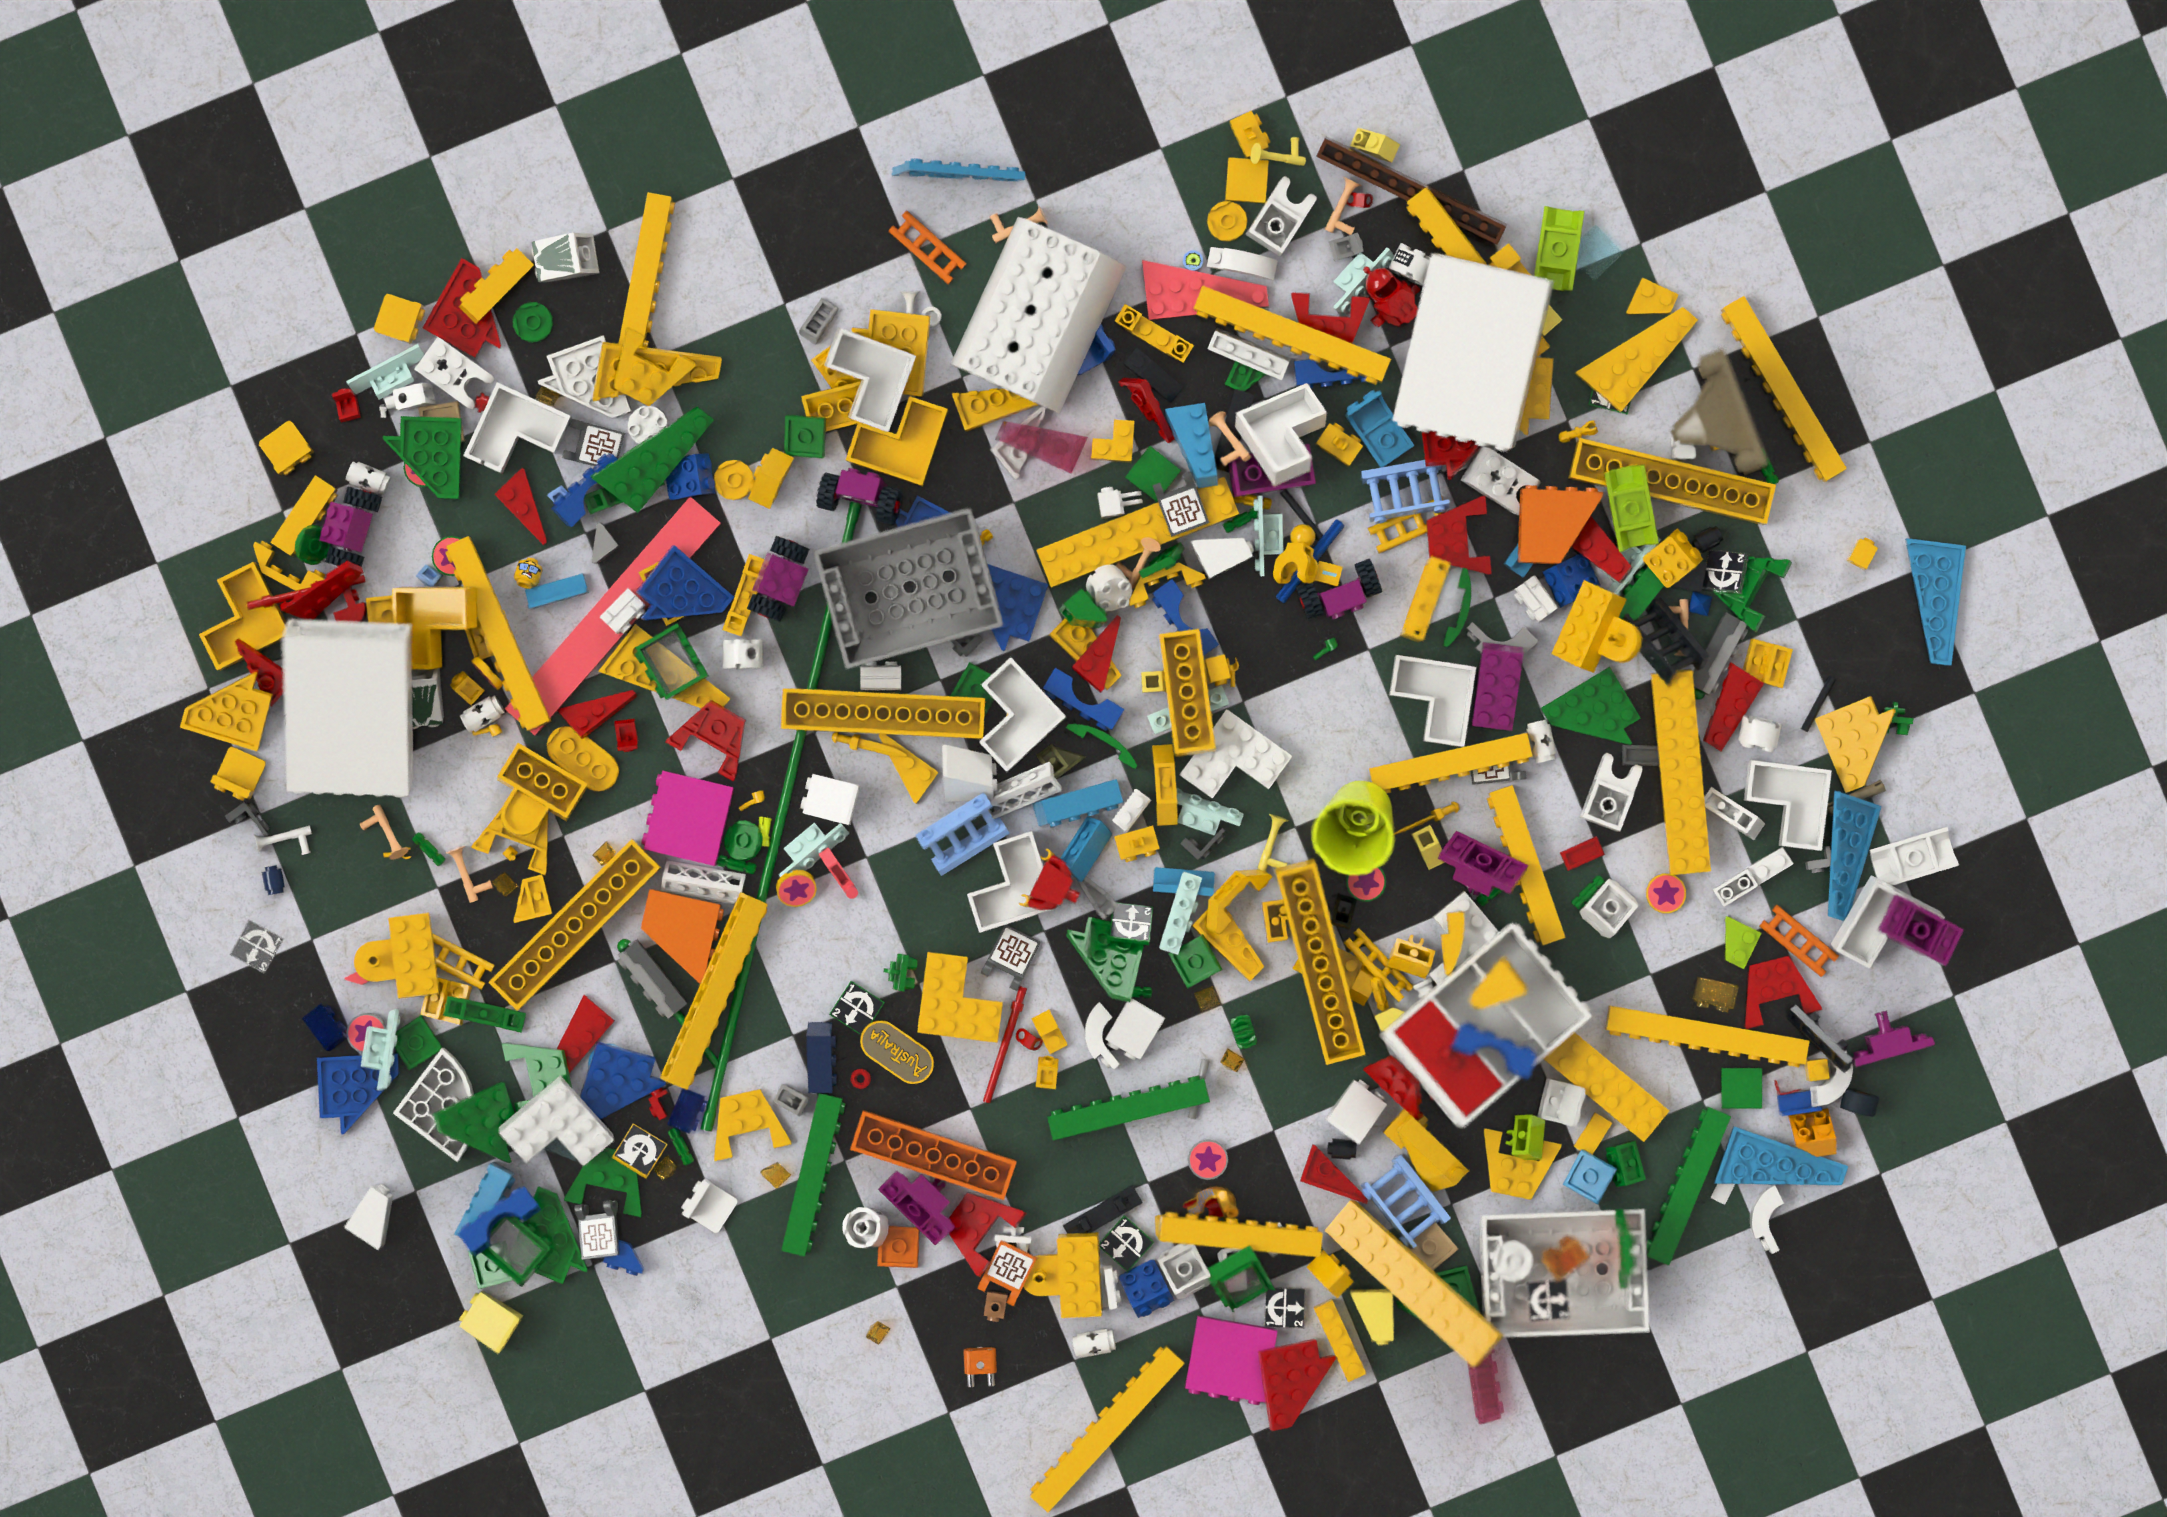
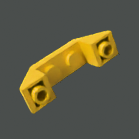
M1124 304L1115 319L1117 324L1131 334L1183 363L1194 346L1178 335H1173L1143 317L1141 313Z
M261 541L260 544L257 542L253 544L261 573L295 591L309 588L315 581L325 579L324 573L316 569L314 572L308 570L300 584L299 578L291 574L288 577L281 574L282 569L272 564L271 567H268L275 554L271 550L272 546L264 541Z
M1176 563L1174 567L1168 570L1163 568L1145 578L1140 577L1129 600V606L1134 605L1135 608L1146 605L1145 601L1149 600L1144 586L1146 583L1148 586L1160 583V578L1167 577V580L1179 576L1178 572L1181 571L1186 586L1191 585L1194 588L1202 585V580H1205L1206 577L1190 567Z
M1172 744L1152 745L1157 826L1178 825Z
M1259 869L1235 871L1208 900L1207 929L1217 935L1223 932L1232 921L1223 909L1231 904L1235 896L1242 892L1247 884L1249 887L1260 891L1272 878L1271 874Z

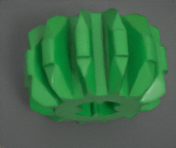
M1240 1015L1231 1019V1028L1237 1047L1239 1049H1247L1256 1045V1034L1250 1016Z

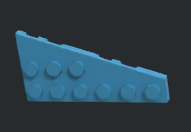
M911 159L910 161H905L904 164L892 168V176H899L909 172L910 177L928 174V177L963 179L969 178L970 175L973 176V180L989 179V177H992L994 181L1020 182L1025 180V172L1019 171V168L1007 167V170H1000V166L989 165L988 168H980V164H968V167L961 166L960 162L942 164V161L930 160V162L923 163L922 159Z
M1905 538L1930 663L1951 666L1966 546Z
M1834 791L1828 916L1844 921L1854 901L1882 806L1838 791Z
M1733 1126L1714 1184L1842 1185L1848 1166L1821 1156L1816 1157L1801 1149Z

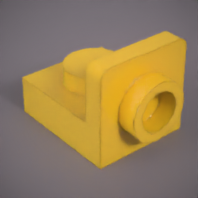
M464 671L456 674L450 684L451 688L470 705L485 691Z
M1052 1056L1038 1057L1036 1087L1056 1089L1058 1058Z

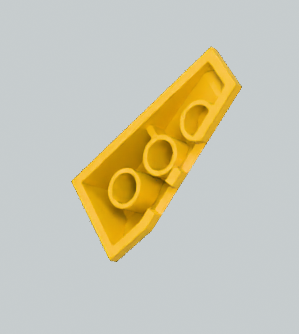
M1411 1115L1397 1129L1404 1147L1409 1153L1410 1160L1417 1171V1175L1432 1192L1455 1186L1469 1172L1462 1163Z

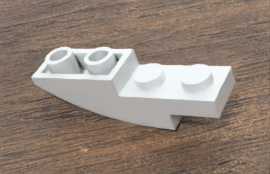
M1782 846L1713 890L1722 905L1726 906L1794 863Z

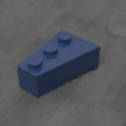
M808 1022V1093H832L833 1086H837V1074H833V1067H836V1055H833V1048H836V1036H833L832 1022Z

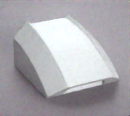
M1608 879L1580 910L1582 919L1596 929L1601 936L1610 939L1639 905L1635 898L1618 882Z
M1179 1243L1162 1252L1157 1259L1177 1299L1186 1298L1211 1284L1208 1279L1211 1275L1194 1244Z

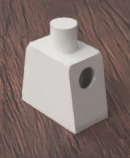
M418 383L393 390L394 396L385 398L387 409L396 408L401 411L436 404L433 386L426 383Z

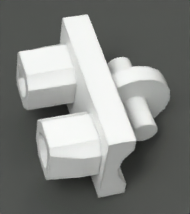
M1004 1226L1003 1232H1011V1235L995 1234L997 1247L1002 1240L1007 1243H1017V1248L1027 1252L1029 1244H1031V1236L1015 1235V1233H1024V1227Z

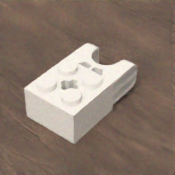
M1286 176L1279 181L1245 234L1277 256L1284 252L1317 199L1315 195L1309 194L1302 203H1291L1286 196L1287 188L1290 185V179ZM1274 223L1277 224V227H1276V228H1277L1278 232H1277L1276 230L1273 231V230L1271 229L1272 227L1270 226V224H1271V225H1273Z
M439 337L436 338L415 367L417 372L471 410L475 407V401L466 392L468 382L473 379H479L487 384H491L495 380L492 375ZM447 361L446 365L448 366V368L446 370L442 369L441 371L440 363Z
M1484 446L1479 448L1461 478V481L1516 515H1519L1520 506L1516 498L1518 489L1524 485L1539 487L1541 483L1540 480L1492 449Z
M1605 753L1602 756L1579 818L1619 832L1642 773V766L1634 765L1625 778H1616L1611 770L1613 757L1611 754ZM1608 800L1611 808L1604 810L1603 802Z

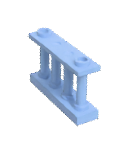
M1425 460L1361 471L1362 484L1367 483L1370 486L1375 513H1369V521L1380 524L1386 522V519L1430 511H1434V513L1446 511L1449 508L1450 502L1449 499L1442 500L1437 476L1438 470H1442V465L1426 467ZM1420 473H1427L1429 475L1434 502L1422 504L1417 479ZM1407 476L1410 480L1414 506L1402 508L1397 480L1399 477ZM1381 480H1387L1390 483L1394 509L1382 510L1378 483Z
M984 792L915 835L923 849L930 847L935 854V857L931 860L941 876L1009 834L1001 818L993 819L988 809L993 806ZM981 814L987 824L976 830L971 820ZM964 825L970 835L959 841L954 831ZM947 836L953 846L942 852L937 841Z
M1397 1155L1391 1160L1394 1163L1393 1168L1371 1186L1368 1182L1362 1183L1361 1187L1363 1190L1361 1191L1368 1200L1371 1199L1400 1235L1399 1240L1406 1247L1412 1249L1417 1246L1413 1240L1433 1223L1440 1222V1224H1443L1451 1218L1402 1155ZM1402 1174L1406 1179V1184L1385 1201H1382L1376 1194V1191L1396 1175ZM1415 1190L1419 1195L1417 1197L1418 1200L1395 1218L1388 1208L1407 1192ZM1422 1206H1427L1431 1211L1430 1216L1407 1234L1400 1224Z

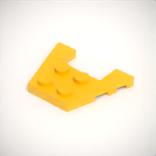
M627 326L613 386L614 389L650 406L691 371L696 363L679 354L671 369L667 371L634 354L644 336Z
M500 810L479 838L472 844L471 848L489 854L495 836H502L534 848L535 851L528 869L546 875L549 812L546 813L534 832L529 835L518 836L510 833L503 826Z
M761 1089L720 1098L714 1154L715 1161L733 1157L729 1136L760 1129H770L774 1148L792 1144Z
M1484 1128L1491 1192L1531 1200L1561 1149L1562 1144L1543 1140L1542 1160H1523L1516 1156L1499 1153L1502 1132Z

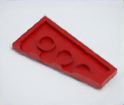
M1590 516L1571 547L1618 583H1621L1632 569V566L1592 516Z
M346 561L327 573V578L312 583L309 590L304 593L300 591L295 594L294 599L289 603L286 601L281 603L280 608L282 611L301 619L313 621L364 573L361 566Z

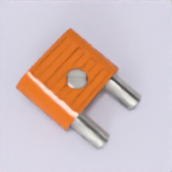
M977 1347L964 1349V1372L967 1374L968 1387H970V1375L972 1387L975 1386L974 1374H987L988 1386H991L990 1374H992V1386L995 1385L994 1373L997 1372L996 1348Z

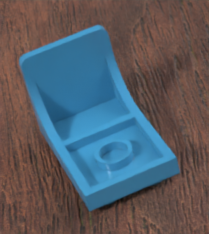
M1372 390L1363 397V402L1359 404L1356 401L1347 407L1346 410L1348 412L1345 414V417L1379 467L1382 468L1415 445L1404 429L1398 426L1396 421H1393L1394 415L1384 401L1381 391L1375 392Z

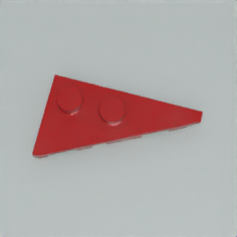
M1119 615L1110 622L1071 667L1100 693L1104 690L1121 621Z
M237 638L235 645L240 656H243L247 668L250 673H258L256 681L258 682L259 689L273 694L270 704L272 707L284 694V669Z
M1312 1144L1300 1181L1367 1204L1368 1199L1316 1145Z

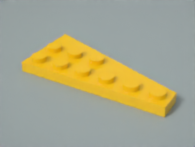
M1682 307L1578 370L1575 374L1621 412L1698 319Z
M602 342L592 397L593 401L607 397H619L618 395L624 394L614 389L613 386L618 363L620 362L622 344ZM639 346L634 353L667 371L671 369L679 354L696 363L695 367L674 384V387L680 386L683 383H697L719 378L721 357Z
M635 624L598 672L656 692L655 688L658 687L654 680L650 681L645 672L647 670L645 663L640 664L635 655L638 652L635 647L653 637ZM657 642L646 648L670 692L698 677L694 669L661 643ZM706 679L672 697L699 708L705 706L710 700L725 707L731 699Z

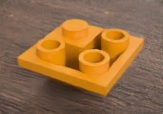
M1828 1108L1822 1109V1111L1788 1115L1796 1147L1816 1157L1836 1154V1135Z

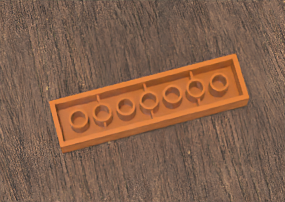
M865 1110L862 1112L850 1150L1002 1200L1005 1198L1017 1160Z

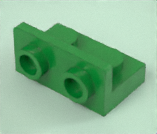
M1636 1141L1606 1148L1607 1161L1611 1166L1617 1168L1612 1178L1616 1187L1627 1186L1646 1180Z

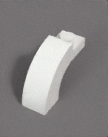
M1211 247L1207 267L1274 280L1278 261L1245 251Z
M1099 1002L1090 1012L1086 1022V1043L1094 1059L1101 1054L1103 1057L1100 1060L1107 1068L1111 1066L1115 1069L1120 1063L1106 1048L1102 1039L1104 1026L1113 1017Z
M1831 1061L1830 1079H1827L1819 1086L1810 1087L1812 1107L1830 1104L1842 1096L1852 1079L1853 1063H1851L1850 1069L1843 1073Z
M1774 1184L1768 1186L1759 1194L1750 1213V1228L1755 1239L1763 1237L1760 1240L1764 1250H1769L1771 1254L1779 1251V1248L1770 1232L1769 1218L1775 1208L1784 1204Z

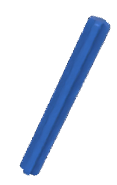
M1336 519L1313 548V557L1316 561L1320 559L1344 528V524ZM1297 570L1294 572L1291 581L1286 583L1276 595V598L1282 603L1288 600L1295 591L1296 586L1302 582L1297 576Z

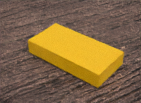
M1594 1112L1574 1147L1580 1151L1584 1149L1593 1155L1612 1123Z

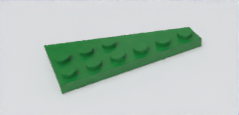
M697 406L678 418L676 422L667 428L664 427L659 433L641 442L623 454L621 458L613 463H609L604 469L598 473L595 472L590 477L639 513L714 419Z

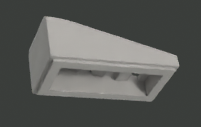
M821 298L800 328L799 334L813 344H816L837 313L838 308ZM823 307L831 313L828 315L820 310V308ZM816 314L820 315L826 320L823 321L819 319L818 317H816ZM814 321L815 323H817V324L820 325L821 327L818 328V327H816L815 325H813L811 322Z

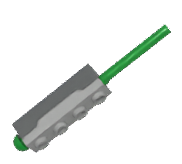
M1768 571L1765 572V574H1764V576H1763V578H1762V580H1761V582H1760V584H1759V586H1758V588H1757V590H1756V592H1755V594H1754V596H1753V598H1752V600H1751V602L1749 603V605H1748L1747 608H1749V607L1751 606V604H1752V602H1753L1755 596L1757 595V593H1758L1760 587L1762 586V584H1763L1765 578L1767 577V575H1768V573H1769ZM1727 612L1723 614L1704 649L1710 656L1705 667L1699 671L1696 668L1693 670L1696 700L1704 698L1705 694L1709 695L1711 692L1714 693L1719 685L1717 680L1720 674L1724 676L1729 665L1726 664L1728 659L1735 656L1739 648L1736 646L1739 639L1743 640L1748 632V629H1746L1747 624L1737 614L1735 617Z
M638 939L628 945L631 942L630 940H620L617 944V949L620 952L618 954L620 959L617 960L624 970L627 968L632 973L631 979L637 986L639 984L642 985L645 989L643 994L649 1001L654 1000L658 1005L655 1009L662 1017L666 1016L669 1019L673 1016L682 1026L685 1016L680 1009L687 1004L686 999ZM708 1047L703 1054L713 1067L716 1068L718 1059Z

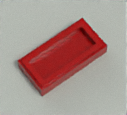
M1597 836L1559 852L1567 871L1605 855Z

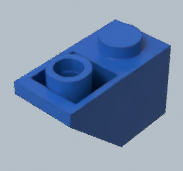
M618 1240L619 1255L604 1257L603 1262L607 1263L606 1267L618 1270L621 1267L627 1269L626 1273L635 1276L638 1273L642 1274L644 1271V1267L631 1243Z

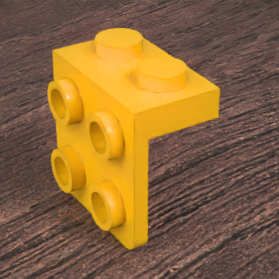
M386 294L374 326V331L411 344L412 340L417 338L419 331L417 326L419 321L423 320L425 314L424 306L417 302Z
M291 421L285 422L259 442V446L274 465L273 468L281 476L291 473L295 469L294 466L301 462L303 464L311 458L310 455L314 452Z
M1678 528L1643 557V561L1666 588L1675 584L1703 560L1699 550L1690 544L1687 536L1680 532Z
M230 747L217 775H213L211 783L215 784L214 788L219 791L225 792L227 789L233 792L232 796L242 801H244V798L251 799L266 766V762L235 747Z

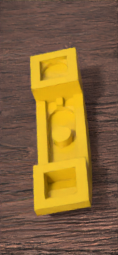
M751 554L748 555L742 577L722 630L742 636L751 610L747 609L752 594L757 595L758 593L752 589L763 564V558Z

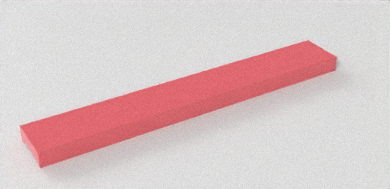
M692 497L688 498L532 677L550 719L625 635L622 632L619 634L615 633L600 616L627 588L646 605L645 611L650 606L646 600L636 593L643 584V580L638 572L659 562L673 545L691 559L721 525L716 518ZM653 570L645 573V577L647 578ZM634 618L630 624L633 625L637 619ZM510 702L505 710L518 720L521 715L518 709L514 710ZM545 725L530 732L536 736Z

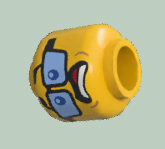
M534 558L520 560L514 573V579L517 581L518 586L531 589L538 585L543 569Z

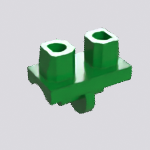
M1893 702L1892 707L1884 708V712L1895 708L1896 712L1891 723H1897L1896 734L1908 735L1910 724H1913L1914 718L1897 717V714L1904 715L1905 709L1898 708V702Z
M897 953L896 962L890 961V968H884L883 972L889 973L888 981L893 982V990L904 991L905 989H914L915 978L906 977L907 969L916 970L917 959L911 958L909 955Z

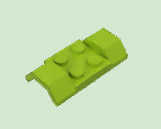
M1544 206L1534 276L1553 280L1552 290L1573 291L1585 211H1571Z
M1630 465L1604 473L1619 552L1631 547L1659 544L1645 466Z

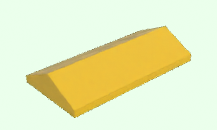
M861 381L801 396L806 416L826 417V431L858 424L859 421L850 419L848 415Z

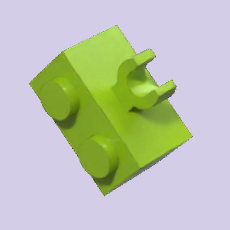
M1515 1115L1514 1131L1508 1130L1506 1134L1513 1135L1512 1140L1505 1143L1512 1146L1511 1155L1523 1160H1542L1544 1119L1534 1115Z

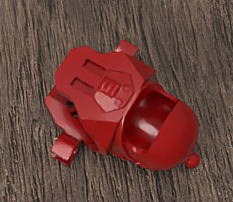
M1368 266L1364 267L1363 271L1368 274L1365 281L1366 290L1375 303L1374 308L1379 313L1370 320L1374 326L1380 327L1386 321L1399 327L1402 323H1409L1417 316L1418 307L1415 305V295L1420 289L1416 284L1413 285L1411 283L1408 286L1406 281H1399L1386 268H1377L1371 272Z

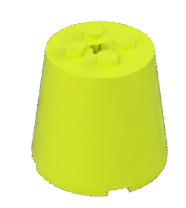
M1368 781L1347 783L1336 792L1318 815L1313 826L1312 840L1316 852L1319 853L1326 865L1340 873L1362 875L1372 872L1373 869L1384 864L1388 859L1394 841L1392 804L1389 796L1381 787Z

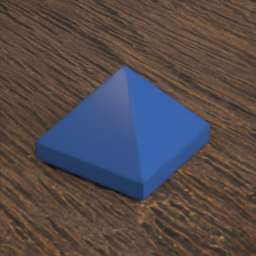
M1692 592L1689 612L1708 616L1712 596Z

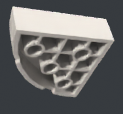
M442 1048L393 1112V1114L457 1162L461 1160L468 1145L438 1133L432 1114L474 1095L472 1084L466 1071L447 1049Z

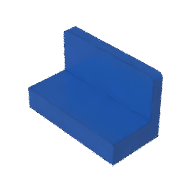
M1810 1090L1777 1095L1779 1115L1781 1116L1822 1111V1106L1812 1107Z

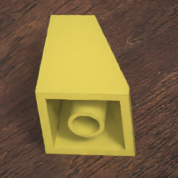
M1350 1289L1353 1301L1372 1340L1376 1341L1378 1345L1389 1344V1341H1393V1293L1388 1289Z
M482 1290L479 1294L475 1293L470 1301L472 1306L469 1311L465 1310L459 1320L462 1323L459 1327L499 1354L504 1349L524 1315Z

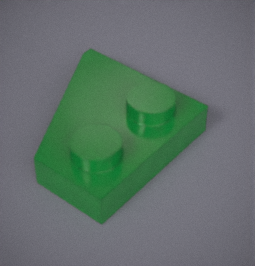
M1235 361L1225 385L1234 390L1237 389L1245 392L1266 374Z
M1179 542L1163 550L1149 562V566L1139 570L1141 577L1145 578L1163 568L1168 570L1174 567L1185 549L1182 543Z

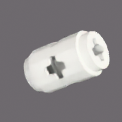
M352 462L345 480L349 481V484L375 495H384L391 477L387 476V473L361 462ZM365 483L369 484L366 488L362 486Z
M494 695L464 710L460 718L466 729L471 733L501 718L505 711L498 698ZM482 705L481 710H479L478 708L476 709V706ZM484 718L489 719V722L483 723Z
M1547 719L1528 723L1526 731L1533 759H1535L1536 763L1555 759L1556 749L1551 727L1547 723Z
M1101 1329L1079 1333L1073 1337L1076 1357L1095 1356L1111 1353V1350H1116L1113 1330ZM1092 1333L1098 1334L1097 1336H1095V1340H1092V1337L1088 1336ZM1094 1346L1101 1350L1098 1353L1091 1352L1094 1350Z

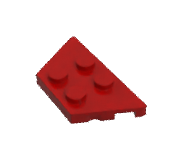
M1392 1055L1369 1064L1363 1069L1381 1089L1385 1090L1417 1121L1423 1118V1113L1419 1111V1105L1422 1103L1420 1081Z

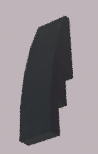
M1235 389L1225 423L1237 440L1240 441L1241 435L1235 428L1236 413L1251 407L1254 395ZM1223 432L1221 433L1214 459L1217 470L1229 473L1228 464L1224 466L1220 458L1232 453L1235 449Z

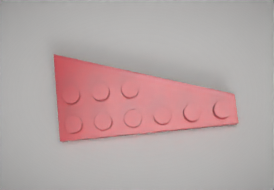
M1142 260L1149 320L1196 315L1197 312L1194 311V306L1202 286L1259 308L1269 307L1267 286Z

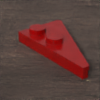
M1122 378L1118 381L1121 387L1127 386L1132 392V401L1139 407L1148 421L1154 420L1161 429L1158 431L1161 437L1167 443L1172 442L1175 438L1160 409L1158 400L1151 391L1149 382L1146 379Z
M521 468L494 495L545 545L547 543L546 535L540 521L524 468Z
M633 690L563 707L557 711L583 740L635 699L637 695Z

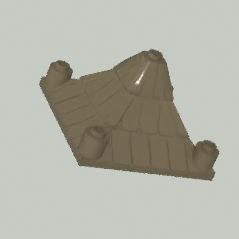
M1723 348L1700 357L1701 361L1698 362L1699 371L1702 379L1707 378V381L1695 404L1673 425L1674 429L1671 430L1674 441H1679L1680 444L1711 445L1733 454L1737 453L1738 457L1735 458V464L1739 473L1743 472L1744 475L1766 468L1767 460Z

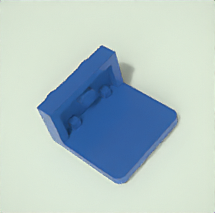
M1100 324L1095 333V337L1077 375H1082L1107 361L1116 350L1113 341L1104 333L1102 324Z
M709 453L683 457L666 478L670 500L715 493V482L712 475V463Z
M1581 554L1543 571L1545 580L1560 608L1575 601L1584 580L1601 587L1589 560Z
M1149 1260L1119 1276L1123 1289L1138 1318L1148 1316L1152 1311L1164 1308L1174 1301L1155 1260Z

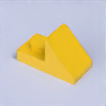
M1050 1010L1031 1018L1050 1054L1068 1045Z

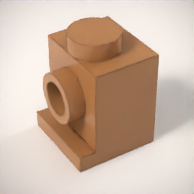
M987 1291L984 1316H988L987 1320L999 1322L1000 1318L1004 1319L1007 1301L1006 1293ZM993 1304L999 1305V1309L997 1311H993L991 1309V1306Z

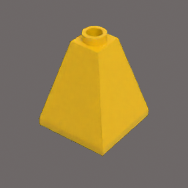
M1504 955L1472 993L1469 1001L1475 1009L1479 1008L1481 1010L1524 995L1529 988Z

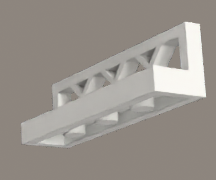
M1216 328L1208 346V350L1280 380L1283 379L1291 358L1220 328Z
M1047 762L998 783L997 791H993L994 799L989 800L992 806L1000 807L999 810L994 812L988 809L993 819L1062 791V786L1054 777L1053 765ZM1049 782L1054 785L1049 789L1043 788V785ZM1028 791L1036 792V794L1032 796L1025 795V793ZM1013 798L1018 799V802L1007 803V800Z
M666 860L661 891L735 904L740 892L743 891L746 874ZM669 868L678 869L680 873L671 874L668 871ZM696 872L700 876L693 878L689 876V873ZM713 875L717 876L720 880L711 881L708 877ZM731 879L740 880V883L738 886L730 884L728 881Z

